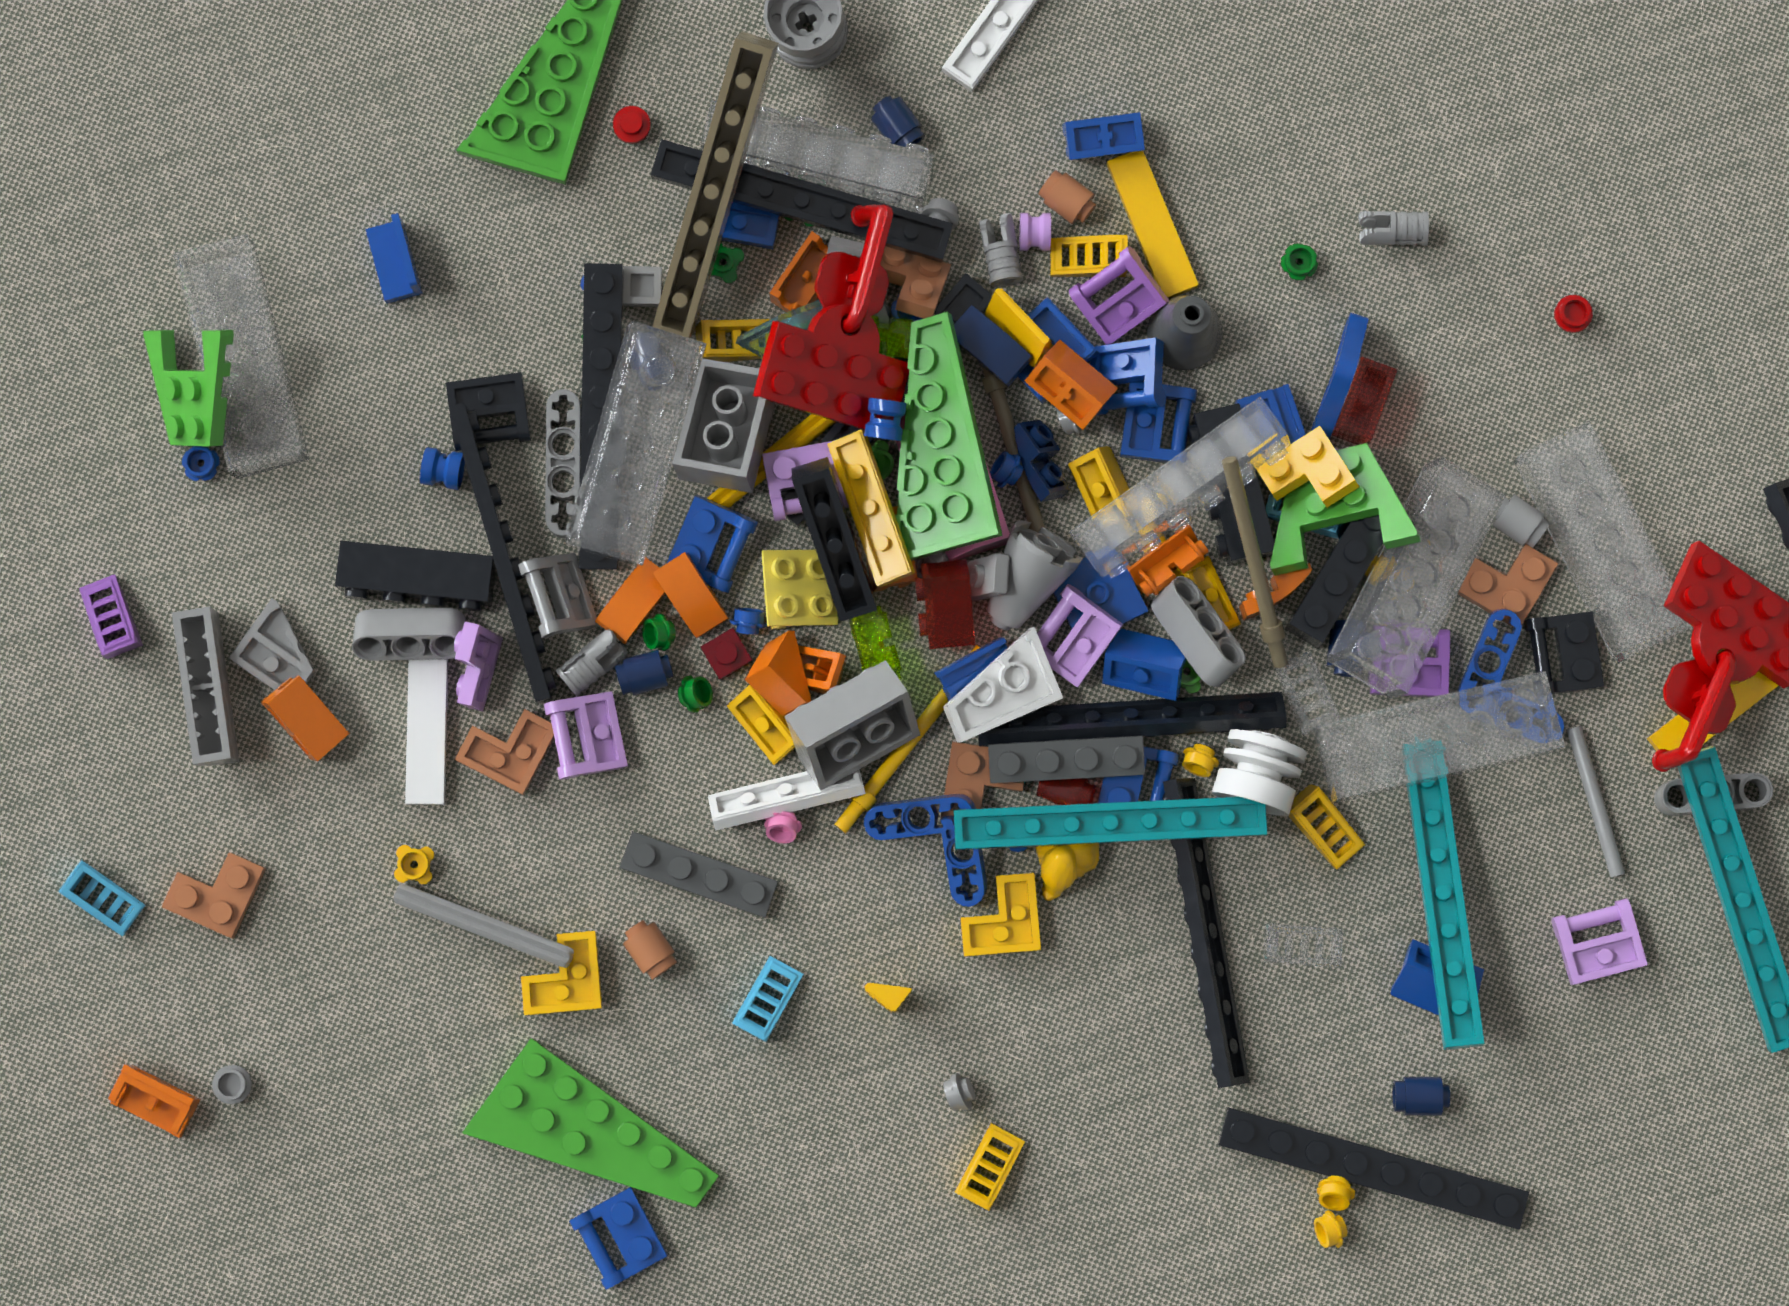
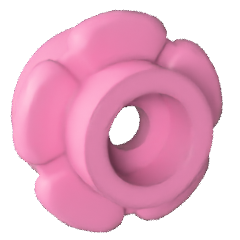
M793 812L773 813V817L765 818L766 835L777 843L784 844L794 841L796 834L802 829L801 821L797 820Z

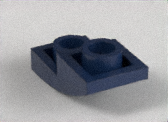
M972 305L954 324L959 346L977 359L983 368L1008 387L1033 360V357L1022 346Z
M1040 419L1018 423L1014 427L1017 449L1022 466L1040 502L1062 498L1071 488L1064 479V473L1061 468L1051 459L1061 450L1053 439L1052 431Z

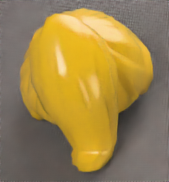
M1099 843L1036 846V853L1041 865V877L1044 881L1041 888L1042 896L1045 900L1051 901L1059 897L1064 890L1074 883L1075 879L1084 876L1085 873L1096 868L1099 861Z

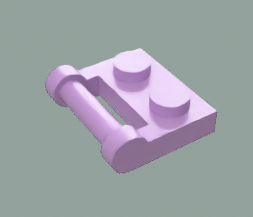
M832 441L762 454L774 521L786 520V515L803 513L798 498L782 500L781 491L795 489L792 482L791 468L825 457L829 458L844 506L849 508L827 443Z
M1067 584L1061 592L1062 599L1037 634L1051 669L1078 688L1124 624L1089 600L1077 588ZM1076 607L1083 612V615L1055 653L1047 647L1048 643L1073 608Z
M612 691L561 699L543 704L546 716H550L560 762V767L557 768L559 780L623 769L628 766ZM574 711L584 762L575 763L565 715L566 712Z
M1627 898L1615 901L1614 906L1568 918L1564 915L1552 918L1553 930L1558 939L1570 985L1648 965L1633 911ZM1618 920L1621 923L1622 932L1576 944L1573 943L1572 932Z

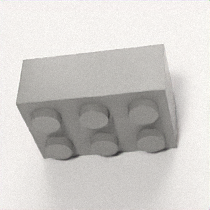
M699 358L672 461L679 480L753 493L775 407L774 402L753 396L760 368Z
M886 660L874 667L865 669L860 675L842 685L834 686L827 693L807 704L798 706L793 712L785 716L798 758L820 791L920 736L909 693Z

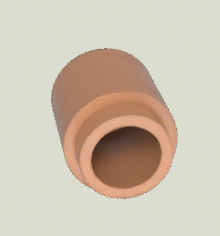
M1057 170L1050 175L1038 195L1045 199L1043 202L1045 205L1071 224H1074L1077 220L1082 223L1085 222L1096 207V204L1092 202L1095 195L1092 191L1069 174L1064 173L1062 175Z
M642 920L625 932L628 940L623 943V946L643 974L648 973L652 980L677 963L673 956L675 953L674 949L655 922L647 926L645 921Z

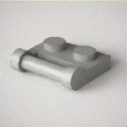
M575 553L533 558L518 564L521 576H526L541 621V625L538 628L542 638L587 630L599 625L595 622L597 617ZM541 572H543V574H544V579H545V582H546V584H547V586H548V589H549V592H550V595H551V598H552V601H553V604H554V607H555V610H556V615H557V618H558L557 620H556V617H555V614H554V611H553V608H552V605H551V602H550V599H549V596H548V593H547V590H546V587H545V584H544V581H543Z

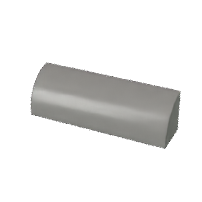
M210 606L172 612L192 763L197 766H212L240 762L219 612Z

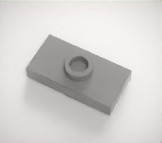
M996 553L968 562L965 600L979 601L1006 594L1008 589L1009 555Z

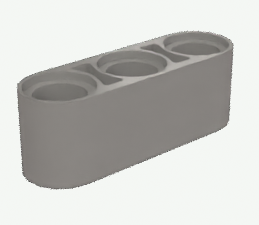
M1177 576L1152 600L1151 607L1153 613L1195 672L1206 684L1213 687L1221 686L1245 663L1246 655L1244 650L1192 580L1184 576Z
M454 608L363 610L358 613L355 619L352 650L357 657L370 661L452 659L456 656L454 651L455 638L458 632L463 630L466 618L461 611Z
M1760 773L1724 775L1735 811L1756 809L1770 802L1773 796L1772 782L1765 775ZM1681 778L1665 782L1657 788L1654 793V803L1661 813L1668 816L1693 815ZM1747 782L1754 783L1759 789V797L1756 802L1750 801L1744 794V786ZM1669 788H1676L1682 793L1683 803L1680 807H1674L1668 802L1667 792Z

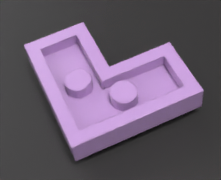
M470 622L464 623L463 630L458 632L454 642L455 659L467 665L465 674L460 676L457 683V703L469 709L483 712L503 638L481 625Z

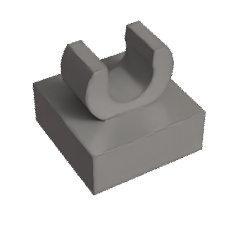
M624 266L623 306L658 307L662 295V267Z

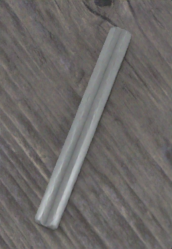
M400 884L396 889L394 895V902L396 904L560 967L567 968L572 961L574 950L568 946L406 884Z

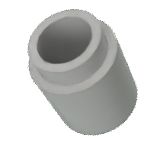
M1515 494L1510 499L1503 496L1490 514L1496 518L1492 526L1523 546L1526 543L1532 548L1550 524L1543 518L1544 514Z

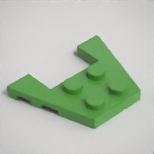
M174 330L143 331L170 445L222 446L227 398L221 397L223 377L230 376L231 362L225 361L226 345L233 344V330L202 331L205 370H177Z
M1367 443L1336 450L1359 485V488L1328 508L1310 481L1285 496L1270 562L1271 570L1275 576L1308 568L1304 541L1305 532L1379 515L1383 544L1386 549L1421 542L1420 535Z

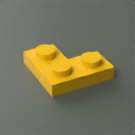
M1321 426L1313 429L1255 467L1276 501L1310 481L1328 508L1359 488L1356 480Z
M1024 873L996 876L999 914L960 918L964 957L1041 950L1035 874Z
M596 931L556 934L557 943L574 950L572 961L567 968L559 966V973L521 976L524 1015L602 1009Z

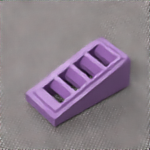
M115 574L79 588L102 657L110 659L143 646ZM108 588L112 589V595L95 602L93 601L91 595ZM116 602V609L98 614V608ZM117 616L121 617V622L106 628L103 627L102 622ZM125 629V636L109 642L108 635Z

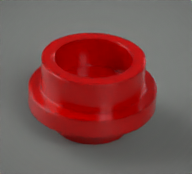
M626 106L620 109L614 116V132L625 143H639L650 132V118L640 107Z
M1579 295L1565 296L1557 303L1554 310V318L1557 325L1569 333L1583 331L1590 324L1593 317L1590 303Z

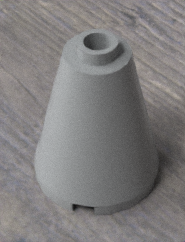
M1018 520L1011 528L1004 555H1009L1010 557L1006 594L991 597L987 606V611L991 615L990 621L997 627L1007 631L1010 628H1020L1078 568L1082 561L1081 556L1073 557L1077 550L1062 537L1044 527H1041L1039 532L1028 529L1032 522Z

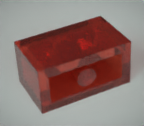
M1361 356L1332 436L1356 445L1364 443L1368 445L1371 442L1398 369Z
M967 560L921 564L922 578H915L917 601H924L925 613L918 614L920 636L928 637L929 649L975 645Z

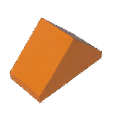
M790 630L764 645L744 679L782 716L793 712L800 705L811 702L795 631Z
M798 645L809 690L825 694L831 688L840 684L846 665V655Z

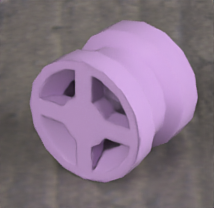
M1020 213L1019 250L1028 251L1031 247H1039L1042 251H1050L1051 213H1042L1039 217H1031L1028 213Z

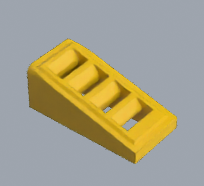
M1096 235L1051 238L1050 277H1093L1109 265L1108 248H1115V260L1119 258V252L1128 246V236ZM1062 248H1069V266L1062 267ZM1077 248H1085L1084 266H1077ZM1093 248H1100V265H1093ZM1127 271L1119 277H1126Z
M775 319L701 320L696 326L698 361L699 358L721 362L763 359L772 321H775ZM756 330H762L764 348H757ZM741 331H747L748 348H742ZM731 332L732 349H726L725 333ZM710 334H716V349H711Z
M1311 784L1294 797L1289 818L1334 869H1339L1365 846V843L1319 786ZM1315 801L1317 805L1303 815L1301 812ZM1325 812L1327 817L1313 828L1311 823ZM1335 824L1338 829L1323 840L1321 836ZM1346 836L1349 840L1334 853L1330 848L1342 837Z
M990 1123L954 1192L990 1211L1025 1141ZM992 1137L1011 1146L1010 1154L989 1144ZM985 1151L1004 1160L1003 1167L1000 1168L982 1158ZM980 1165L997 1174L998 1177L995 1182L976 1173L977 1166ZM973 1179L991 1189L988 1196L967 1186L970 1180Z

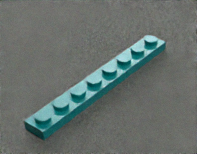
M1432 741L1403 744L1402 756L1443 1049L1480 1047L1485 1042L1442 742Z
M1709 746L1701 749L1695 760L1677 767L1769 1052L1774 1053L1789 1048V977L1716 748Z
M1242 797L953 811L955 850L1267 835L1266 805Z

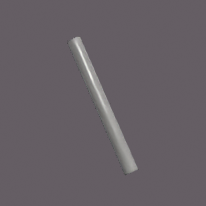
M1582 726L1568 729L1567 734L1610 878L1625 874Z

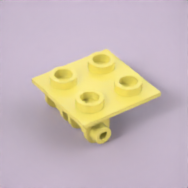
M816 550L761 551L767 627L771 626L772 630L785 629L786 626L838 625L837 610Z

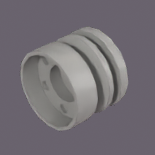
M840 0L765 1L764 22L770 39L779 43L776 52L785 62L797 68L816 69L828 65L840 55L847 42L848 24ZM808 22L814 30L807 32L802 25Z

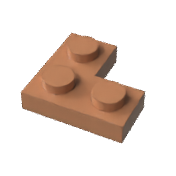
M885 246L880 265L886 270L889 283L902 286L895 310L921 318L934 316L949 276L951 264Z
M1525 544L1507 574L1504 575L1473 556L1452 591L1488 613H1492L1497 609H1508L1517 614L1522 625L1559 563ZM1504 616L1502 621L1512 626L1509 623L1510 617Z
M524 709L507 743L472 725L454 760L524 796L554 740L552 724Z
M952 742L944 795L964 794L970 797L976 809H981L984 787L1017 792L1023 791L1024 782L990 783L988 747ZM954 803V807L951 810L941 812V818L953 815L954 810L965 809H960L958 803Z
M229 852L213 887L177 872L161 907L234 939L266 868Z

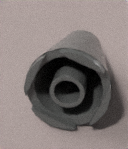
M1180 295L1169 298L1167 304L1151 315L1147 326V339L1157 337L1164 342L1163 364L1175 370L1189 371L1204 365L1215 356L1222 341V324L1218 314L1211 305L1197 296Z

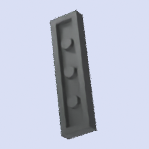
M1142 735L988 744L990 783L1145 775Z
M633 831L619 867L620 869L763 918L767 916L778 884L776 880Z

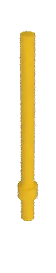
M976 645L971 652H973V651H975V650H977V649H979V648H981V647H979L978 645ZM943 689L938 692L916 720L920 736L893 750L865 784V794L850 798L852 802L834 824L843 833L846 834L864 810L868 812L877 801L876 795L944 711L943 706L949 701Z

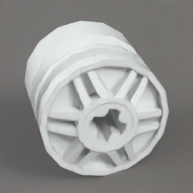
M1230 729L1227 741L1242 749L1225 748L1223 756L1237 763L1238 766L1237 769L1219 768L1212 795L1217 798H1246L1265 804L1267 814L1289 816L1296 790L1282 783L1281 779L1282 777L1300 778L1302 770L1287 762L1304 763L1307 751L1274 734L1257 730Z

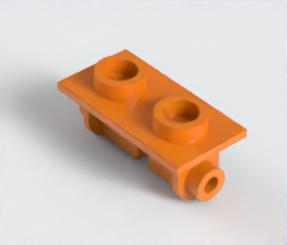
M1188 524L1127 568L1141 594L1144 593L1148 597L1153 593L1156 596L1159 594V591L1176 578L1172 571L1178 568L1184 574L1199 562H1203L1205 560L1204 555L1209 550L1201 540L1198 541L1191 526Z

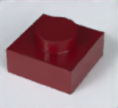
M734 628L700 646L720 681L753 662Z

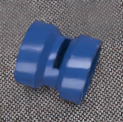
M869 398L867 409L871 414L870 421L865 424L864 436L902 441L903 429L900 426L901 417L906 413L907 403ZM877 415L894 417V420L879 419Z
M426 447L421 463L420 484L433 486L436 483L441 484L443 481L447 489L459 491L465 470L463 453L453 451L446 457V454L441 453L439 449Z

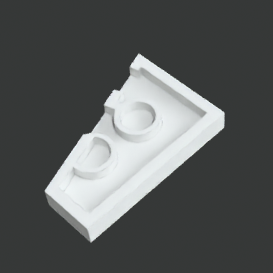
M1031 627L943 706L957 743L968 740L1063 698L1035 627Z

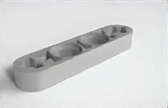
M565 389L553 392L546 403L545 520L548 529L558 538L572 537L578 532L580 525L582 408L576 394ZM566 398L569 405L574 406V410H568L567 423L568 425L575 424V429L568 427L553 429V424L561 425L559 411L553 410L554 406L561 404V399ZM561 435L570 436L575 443L574 449L567 455H559L553 450L555 439ZM563 472L569 473L574 478V486L565 493L558 492L553 488V479L556 475ZM553 498L561 501L575 498L574 504L566 502V512L569 517L574 518V521L567 523L565 530H560L558 523H553V518L560 517V504H552Z

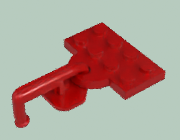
M858 205L852 209L851 219L856 226L863 228L869 225L861 258L836 251L827 254L822 259L814 289L823 309L812 318L807 330L780 321H772L753 393L754 397L862 430L865 429V424L870 421L871 413L867 409L869 398L902 401L909 375V369H907L908 362L879 353L880 336L877 325L872 319V316L882 309L889 285L888 274L880 263L893 217V210L890 206ZM877 415L879 419L894 420V417Z
M1701 541L1690 545L1664 604L1665 608L1693 626L1691 646L1695 659L1674 665L1663 688V697L1667 706L1690 723L1678 748L1670 751L1660 749L1653 754L1652 764L1660 772H1666L1671 768L1695 760L1701 751L1707 734H1718L1727 728L1736 708V701L1730 684H1738L1760 672L1783 689L1789 687V602Z

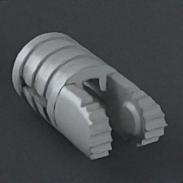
M1362 211L1358 214L1359 225L1364 228L1367 227V229L1360 231L1359 241L1362 245L1410 244L1427 246L1428 212Z
M1011 213L1002 214L999 219L1003 241L996 242L994 228L989 219L979 221L984 254L986 255V263L988 265V275H990L989 282L992 287H1005L1023 281Z
M606 629L584 646L579 653L573 655L569 661L567 660L563 666L555 670L576 697L627 655V649L623 644L617 643L616 635L612 630Z

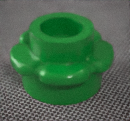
M1292 244L1285 250L1286 254L1281 257L1282 270L1288 272L1291 279L1298 281L1304 280L1306 276H1312L1318 267V262L1316 261L1317 254L1314 249L1303 244ZM1301 259L1303 264L1297 265L1296 260Z
M656 614L655 618L645 620L642 628L643 640L649 649L667 651L676 637L675 626L672 621L666 620L663 614Z
M691 675L685 676L682 679V685L678 689V698L688 711L697 713L712 702V687L704 677L693 678Z

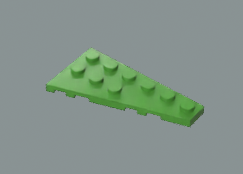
M567 0L557 15L553 16L546 25V30L536 44L531 46L501 87L499 95L489 109L480 116L476 122L477 125L468 138L459 145L456 150L457 153L566 185L623 0Z
M944 312L911 322L907 369H909L908 393L905 394L904 400L907 406L905 427L900 446L897 480L899 496L897 515L895 516L911 561L1003 535L952 314Z
M533 1038L529 1040L462 1132L481 1140L695 1208L720 1176Z

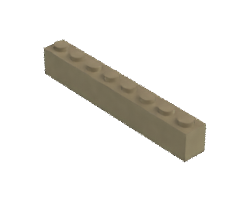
M744 31L735 38L652 326L653 331L687 342L695 332L774 62L778 42Z

